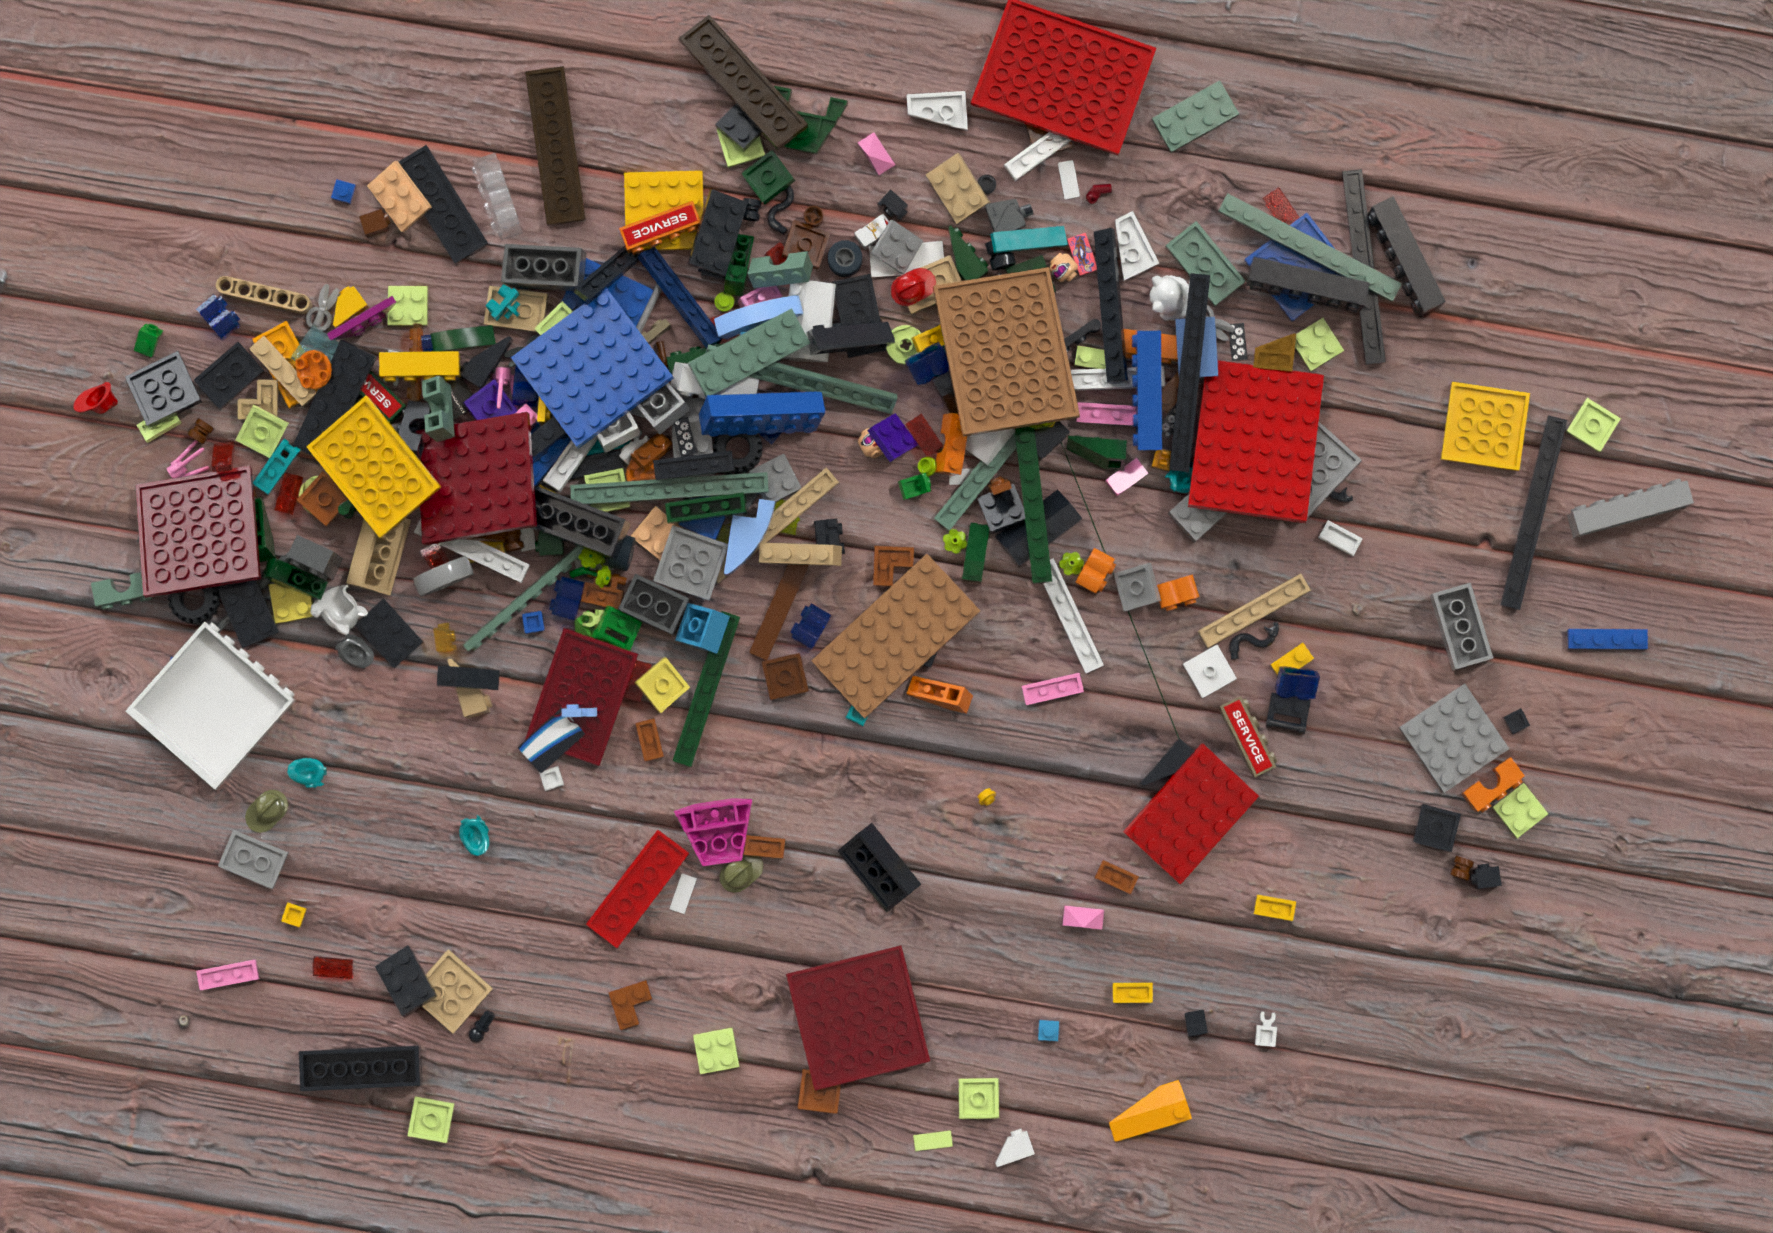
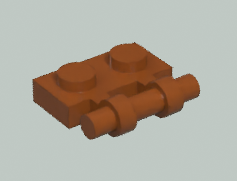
M597 569L596 571H595V570H590V571H593V572L598 573L599 569ZM617 573L611 574L609 581L611 582V587L604 586L600 588L595 583L597 577L587 574V577L594 578L593 584L585 582L581 602L602 607L611 606L618 610L624 591L618 590L617 585H626L627 578L621 577Z

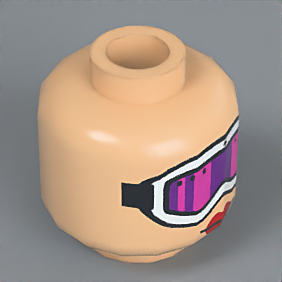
M1059 253L1049 262L1051 265L1049 270L1059 282L1065 280L1070 282L1077 276L1075 271L1078 269V265L1069 254L1065 253L1062 255Z
M867 428L861 432L858 444L865 456L877 458L883 452L867 431L870 428Z

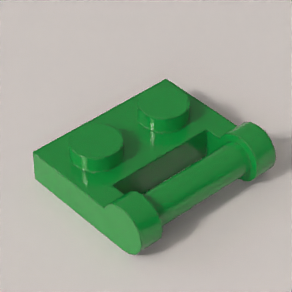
M606 606L592 637L631 650L642 622L611 606ZM606 628L626 637L625 642L604 633Z

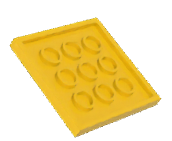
M703 171L624 173L625 226L690 201L694 202L701 220L704 210ZM697 231L681 233V237L674 240L665 239L662 241V244L655 246L658 251L692 250ZM651 245L644 247L643 251L652 248Z
M1451 382L1440 460L1519 471L1530 393Z

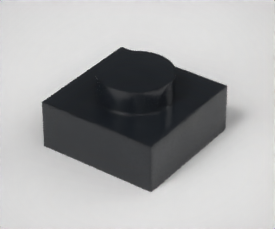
M1522 708L1503 717L1512 735L1530 726Z

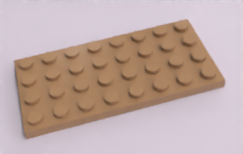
M926 554L811 661L866 719L981 611L937 563Z

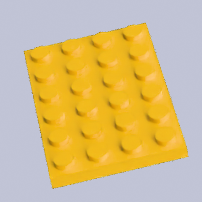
M368 396L362 398L307 446L308 450L379 538H383L441 488L439 483Z

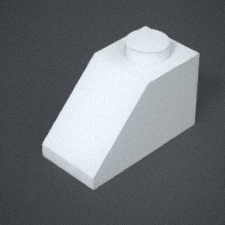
M1017 1129L1010 1132L1011 1136L1007 1137L995 1162L997 1167L1035 1154L1027 1131Z

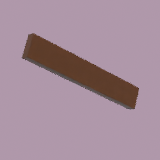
M787 565L749 651L750 654L768 660L809 565Z

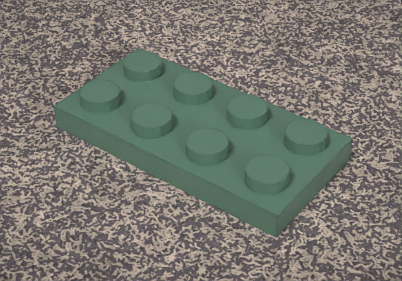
M1219 80L1153 117L1152 121L1170 153L1237 117L1239 112Z
M1197 221L1165 246L1189 276L1190 273L1210 275L1208 299L1214 306L1218 305L1246 282Z

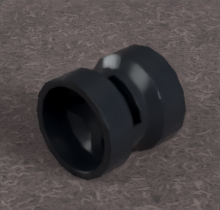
M743 198V201L748 202L743 220L758 222L760 218L758 212L762 201Z

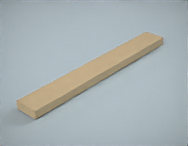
M827 467L774 511L769 528L761 543H768L839 484ZM760 545L752 555H754L758 550H760ZM727 551L716 580L718 584L728 576L724 574Z

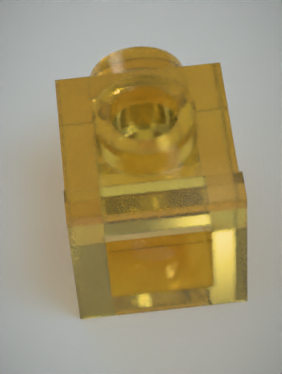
M449 623L437 624L438 628H433L436 652L442 653L458 650V647L453 645V642H456L455 630H451Z

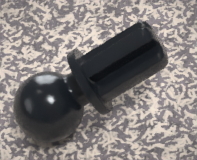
M486 1010L480 1020L475 1022L476 1027L469 1031V1039L472 1042L479 1043L484 1039V1032L487 1033L489 1031V1026L495 1018L492 1011Z

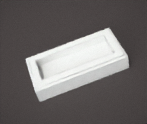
M1327 520L1318 537L1351 556H1354L1362 541V538L1329 520Z

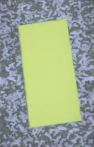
M951 1131L913 1135L915 1151L953 1146Z

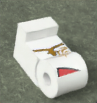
M882 214L862 229L856 231L854 236L866 250L879 240L889 220Z

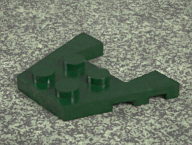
M774 85L790 103L792 89ZM830 97L826 116L797 111L808 123V128L782 148L817 155L848 106V101Z

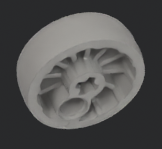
M464 556L413 578L417 592L423 597L456 584L474 575L468 558Z

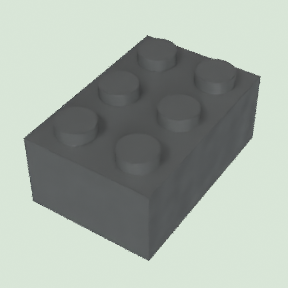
M635 574L618 610L673 636L690 600L683 595Z

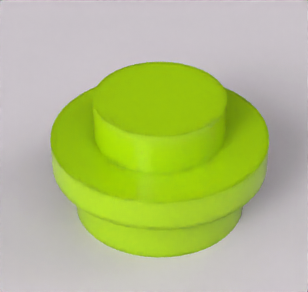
M721 292L715 298V306L718 310L727 312L733 308L734 298L730 294Z
M932 457L922 458L918 463L920 473H926L927 476L933 475L937 469L936 460Z

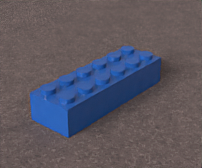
M1136 331L1135 335L1132 336V347H1136V355H1132V367H1136V375H1132V387H1136V395H1132V406L1136 407V414L1132 416L1133 426H1136V434H1133V446H1136V450H1162L1161 331Z
M822 392L707 395L698 415L702 435L718 436L728 434L735 436L738 434L755 435L757 433L775 434L777 432H785L787 434L794 432L811 433L817 430L826 412Z

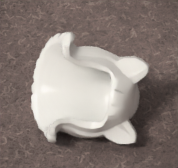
M1166 275L1163 278L1154 276L1152 278L1154 286L1150 291V302L1153 304V310L1161 312L1160 317L1166 321L1184 318L1186 316L1189 290L1187 281L1172 275Z
M341 585L324 592L321 600L317 599L314 601L310 610L312 616L316 618L321 616L330 627L344 635L349 634V630L356 625L359 617H365L368 614L367 610L357 605L355 599L346 592V589L349 588L348 585Z

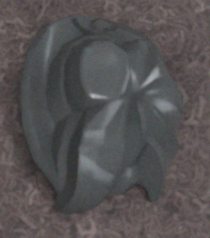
M350 634L344 635L346 638L337 643L335 647L340 659L356 668L370 666L374 660V653L364 643L363 638Z

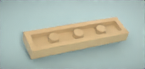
M265 336L249 348L303 407L315 397L317 392L314 389L304 388L297 377V371Z

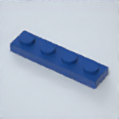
M1567 629L1568 649L1646 650L1648 649V629Z

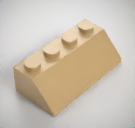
M405 518L383 538H379L364 519L346 584L390 596L411 520Z

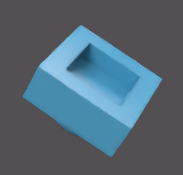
M1039 1020L1038 1040L1058 1041L1059 1021Z

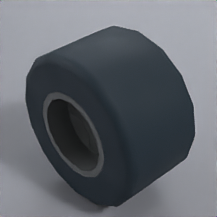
M849 240L836 242L828 252L830 270L840 277L855 275L862 265L860 247Z
M626 535L617 560L608 558V566L610 568L622 571L629 569L635 548L634 537Z

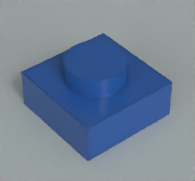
M336 179L331 199L351 204L356 185Z
M542 611L522 614L525 634L545 631Z

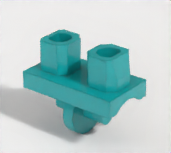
M503 284L497 293L504 300L498 304L494 299H491L486 304V308L496 321L505 312L504 317L507 319L512 314L516 317L520 315L516 310L521 304L516 301L511 306L520 294L515 288L511 289Z

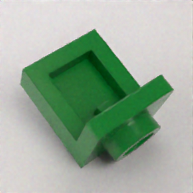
M145 324L138 332L133 351L152 358L163 330L159 329L156 325Z
M926 473L898 481L903 500L931 492V481Z

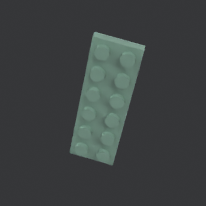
M791 308L690 361L688 365L705 397H707V395H714L809 345L810 341Z

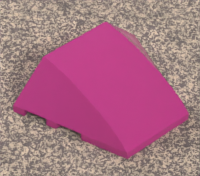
M731 798L704 802L674 811L702 866L742 861L752 799Z

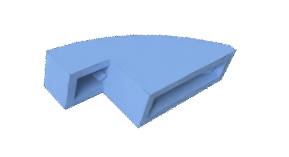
M798 295L772 299L719 316L714 319L718 337L728 340L740 334V332H747L791 308L796 317L803 314L800 298Z
M759 499L756 518L733 515L724 570L725 575L729 576L735 572L758 548L772 520L775 501Z

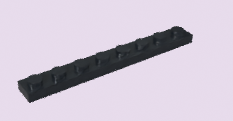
M1107 228L1094 231L1106 377L1107 383L1113 384L1128 381L1115 229Z

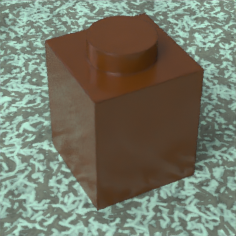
M382 209L359 216L367 238L389 231L388 225L391 224L388 213L384 214Z

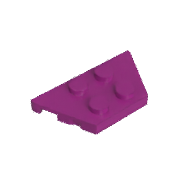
M390 296L327 333L330 341L352 336L358 337L365 333L367 327H375L382 323V319L386 317L397 303L394 297Z

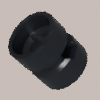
M992 241L985 243L987 254L991 256L989 261L992 271L1006 269L1016 264L1014 253H994Z

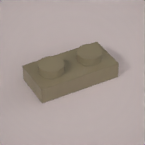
M660 319L651 326L652 330L641 334L650 345L671 328V324L666 319L663 321Z

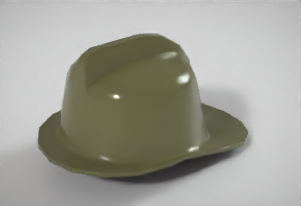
M268 790L262 793L246 811L245 819L248 827L254 832L259 833L267 832L273 828L287 812L288 801L285 795L278 790Z
M743 851L742 861L726 863L719 875L722 886L727 891L733 893L746 889L762 874L763 861L761 857L746 856Z

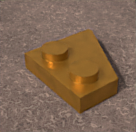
M1293 333L1256 347L1253 367L1292 371L1296 334Z

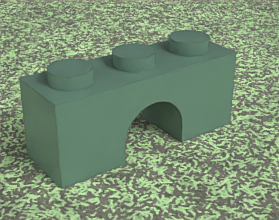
M807 251L788 254L787 260L780 265H774L770 256L752 258L748 276L753 288L809 282L813 265Z
M440 376L423 380V399L428 402L431 409L430 414L424 415L426 434L436 442L455 437L451 385Z
M142 572L130 574L131 585L125 592H118L115 589L114 581L111 579L91 583L95 606L101 607L102 610L113 608L114 604L121 603V606L133 604L132 601L140 599V602L152 600V597L145 598L143 596Z

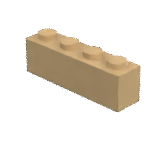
M760 543V563L841 566L842 546Z

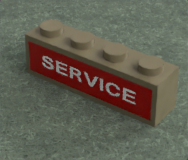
M1240 696L1219 706L1218 709L1253 778L1275 768L1277 759L1273 752L1269 753L1266 747L1268 741L1264 734L1260 735L1257 729L1260 727L1255 716L1251 717L1248 711L1251 708L1246 698L1242 699Z

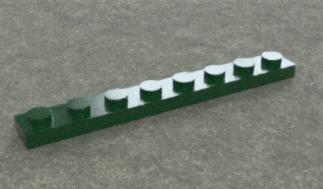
M1034 426L1015 428L1033 585L1051 583L1053 581Z
M721 611V613L730 617L717 654L708 651L672 760L692 767L741 618Z

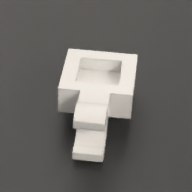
M640 435L633 438L634 442L631 441L625 445L619 457L629 465L632 460L631 454L649 440L647 436L642 440H639Z

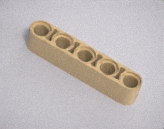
M222 276L216 282L217 290L226 297L299 314H307L312 309L311 300L304 294L228 276ZM224 282H230L231 284L230 289L227 291L221 289ZM248 286L250 288L249 293L241 295V289ZM262 291L269 292V296L265 300H261L259 297ZM282 295L288 296V301L285 304H279L278 302ZM300 300L307 301V305L303 309L298 308Z

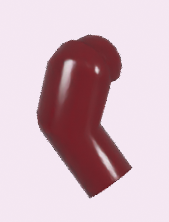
M1111 183L1093 185L1086 194L1087 202L1095 204L1101 194L1112 193Z

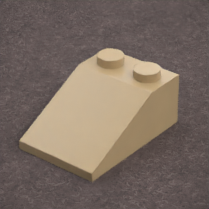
M448 659L449 666L460 667L453 659ZM456 688L465 718L470 719L490 713V707H492L490 696L485 695L481 689Z

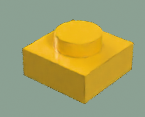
M287 902L281 921L301 928L307 908Z

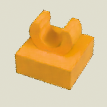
M1165 449L1156 450L1151 467L1170 471L1171 451Z

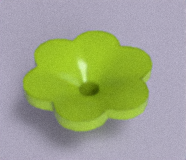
M951 529L949 534H945L943 537L945 550L958 554L961 552V549L966 548L965 533Z
M1077 552L1064 553L1063 559L1059 562L1060 568L1063 569L1066 575H1078L1081 572V567L1084 566V560L1080 558Z

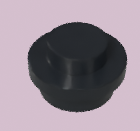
M982 175L977 181L985 194H991L996 189V180L991 175Z

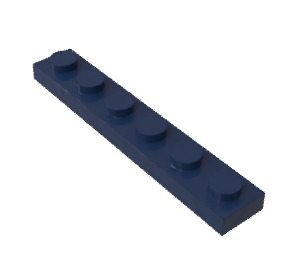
M652 247L640 253L637 258L707 349L708 344L715 345L721 342L723 338L718 337L714 324L658 250Z

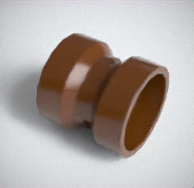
M809 206L805 209V224L815 228L822 224L823 212L818 206Z
M197 418L194 428L190 429L187 434L204 445L207 441V435L212 433L215 428Z
M521 529L505 532L506 552L525 548L524 542L520 540L522 535Z
M1455 856V865L1449 875L1468 881L1470 877L1469 871L1473 868L1474 861Z

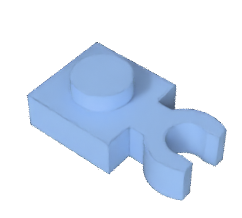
M567 704V708L562 709V717L597 716V708H579L578 704Z

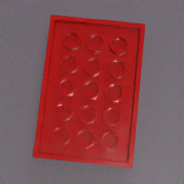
M1201 744L1128 825L1123 833L1181 885L1256 801L1259 795L1210 749Z

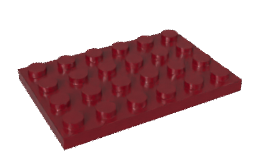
M563 628L525 740L550 717L561 716L562 712L559 715L554 714L560 708H567V704H578L579 708H597V716L571 717L574 721L567 717L570 722L577 724L585 735L564 754L600 766L639 654Z

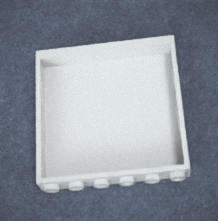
M204 622L129 706L126 712L211 787L217 790L296 700L293 698L295 694L287 687L282 689L278 685L280 681L272 674L268 676L263 672L265 668L260 663L250 661L248 659L250 655L244 649L238 650L234 647L235 642L229 636L223 637L218 633L220 629L213 622L210 624Z

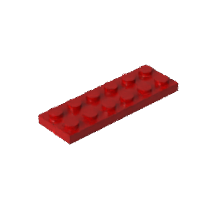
M657 830L586 925L618 948L690 853L660 830Z

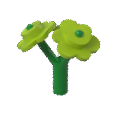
M583 549L578 556L582 567L570 571V577L576 578L586 573L597 577L596 585L603 588L611 579V571L608 570V566L603 565L606 563L605 556ZM599 563L602 566L598 573L589 570V568H595Z

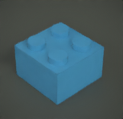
M688 603L675 641L717 654L730 616L713 609Z

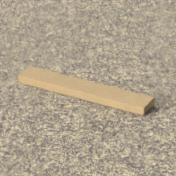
M1299 574L1202 628L1198 633L1206 647L1209 648L1311 590L1302 574Z

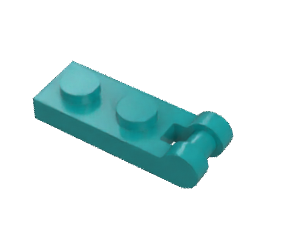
M286 439L282 440L253 481L255 486L270 495L301 451L298 447L294 448L291 446L290 442ZM284 450L289 453L287 458L281 455Z

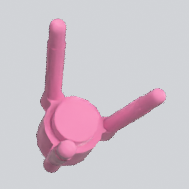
M498 367L492 376V380L495 379L499 384L497 409L501 407L503 386L508 385V382H510L513 404L518 410L514 375H511L510 368Z
M197 440L189 445L176 460L171 462V466L166 468L172 478L196 475L209 470V466L185 474L188 471L185 465L204 451V448H201L183 462L181 461L198 443Z

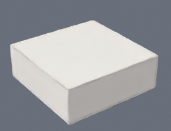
M558 766L547 769L543 773L539 772L545 791L564 785Z

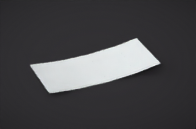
M943 241L922 243L905 273L944 258ZM869 246L872 277L903 275L872 255L871 252L875 246Z

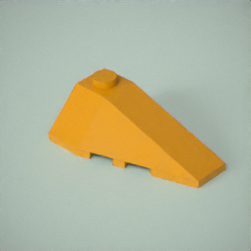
M1176 1080L1158 1086L1147 1096L1110 1121L1109 1125L1116 1142L1192 1119L1180 1082Z

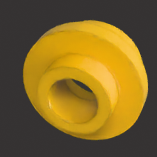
M990 788L982 791L977 796L979 804L986 806L992 804L995 801L996 792Z

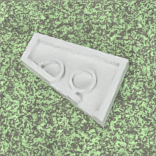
M965 91L907 95L908 116L968 131Z
M1133 211L1116 219L1115 226L1123 280L1126 281L1159 265Z

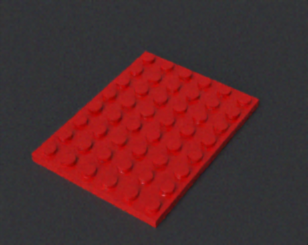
M1008 0L970 105L1119 156L1157 48L1019 0Z
M1217 360L1218 376L1204 377L1188 507L1306 524L1324 375L1293 370L1254 368L1253 365Z

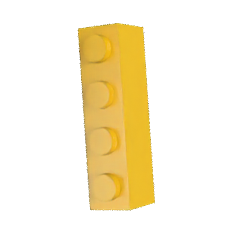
M459 351L379 352V376L384 378L386 382H395L396 378H404V381H416V378H424L426 380L436 376L444 378L445 381H455L456 377H460Z

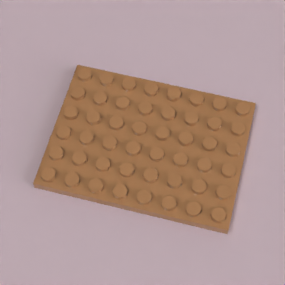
M1049 267L933 286L963 437L1080 417Z

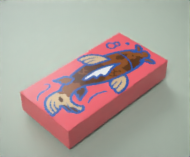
M1086 233L1068 238L1067 242L1072 257L1078 265L1079 277L1097 271L1096 261Z

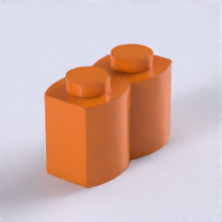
M1093 548L1075 583L1094 594L1097 591L1102 592L1107 583L1104 581L1107 573L1111 575L1116 566L1113 563L1115 559Z
M1193 574L1157 585L1161 601H1159L1160 608H1165L1166 612L1177 609V605L1184 603L1185 606L1197 603L1196 599L1199 598Z

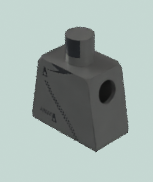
M1016 199L985 205V211L993 232L1021 230L1026 226L1024 218L1034 215L1030 203L1019 207Z

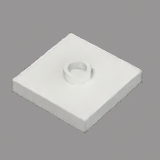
M1218 645L1183 663L1184 668L1202 698L1237 679Z

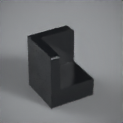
M1204 1009L1184 1014L1188 1037L1208 1033Z

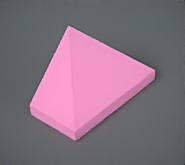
M875 133L858 142L861 150L879 176L895 166V163Z
M1064 906L1063 926L1102 930L1104 910Z

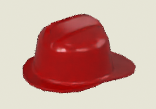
M916 268L899 276L891 286L892 298L901 306H910L927 298L933 293V286L936 285L935 276L926 268Z
M105 382L81 393L74 402V410L79 413L91 410L98 414H103L116 406L118 401L111 391V384Z

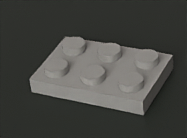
M233 830L218 867L274 889L289 852Z

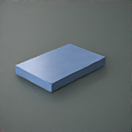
M1206 317L1199 377L1218 376L1215 317ZM1175 319L1178 375L1180 374L1185 319Z

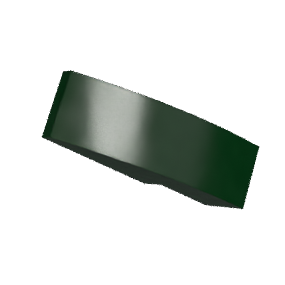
M493 325L460 328L430 334L433 352L468 351L470 349L489 348L496 344Z

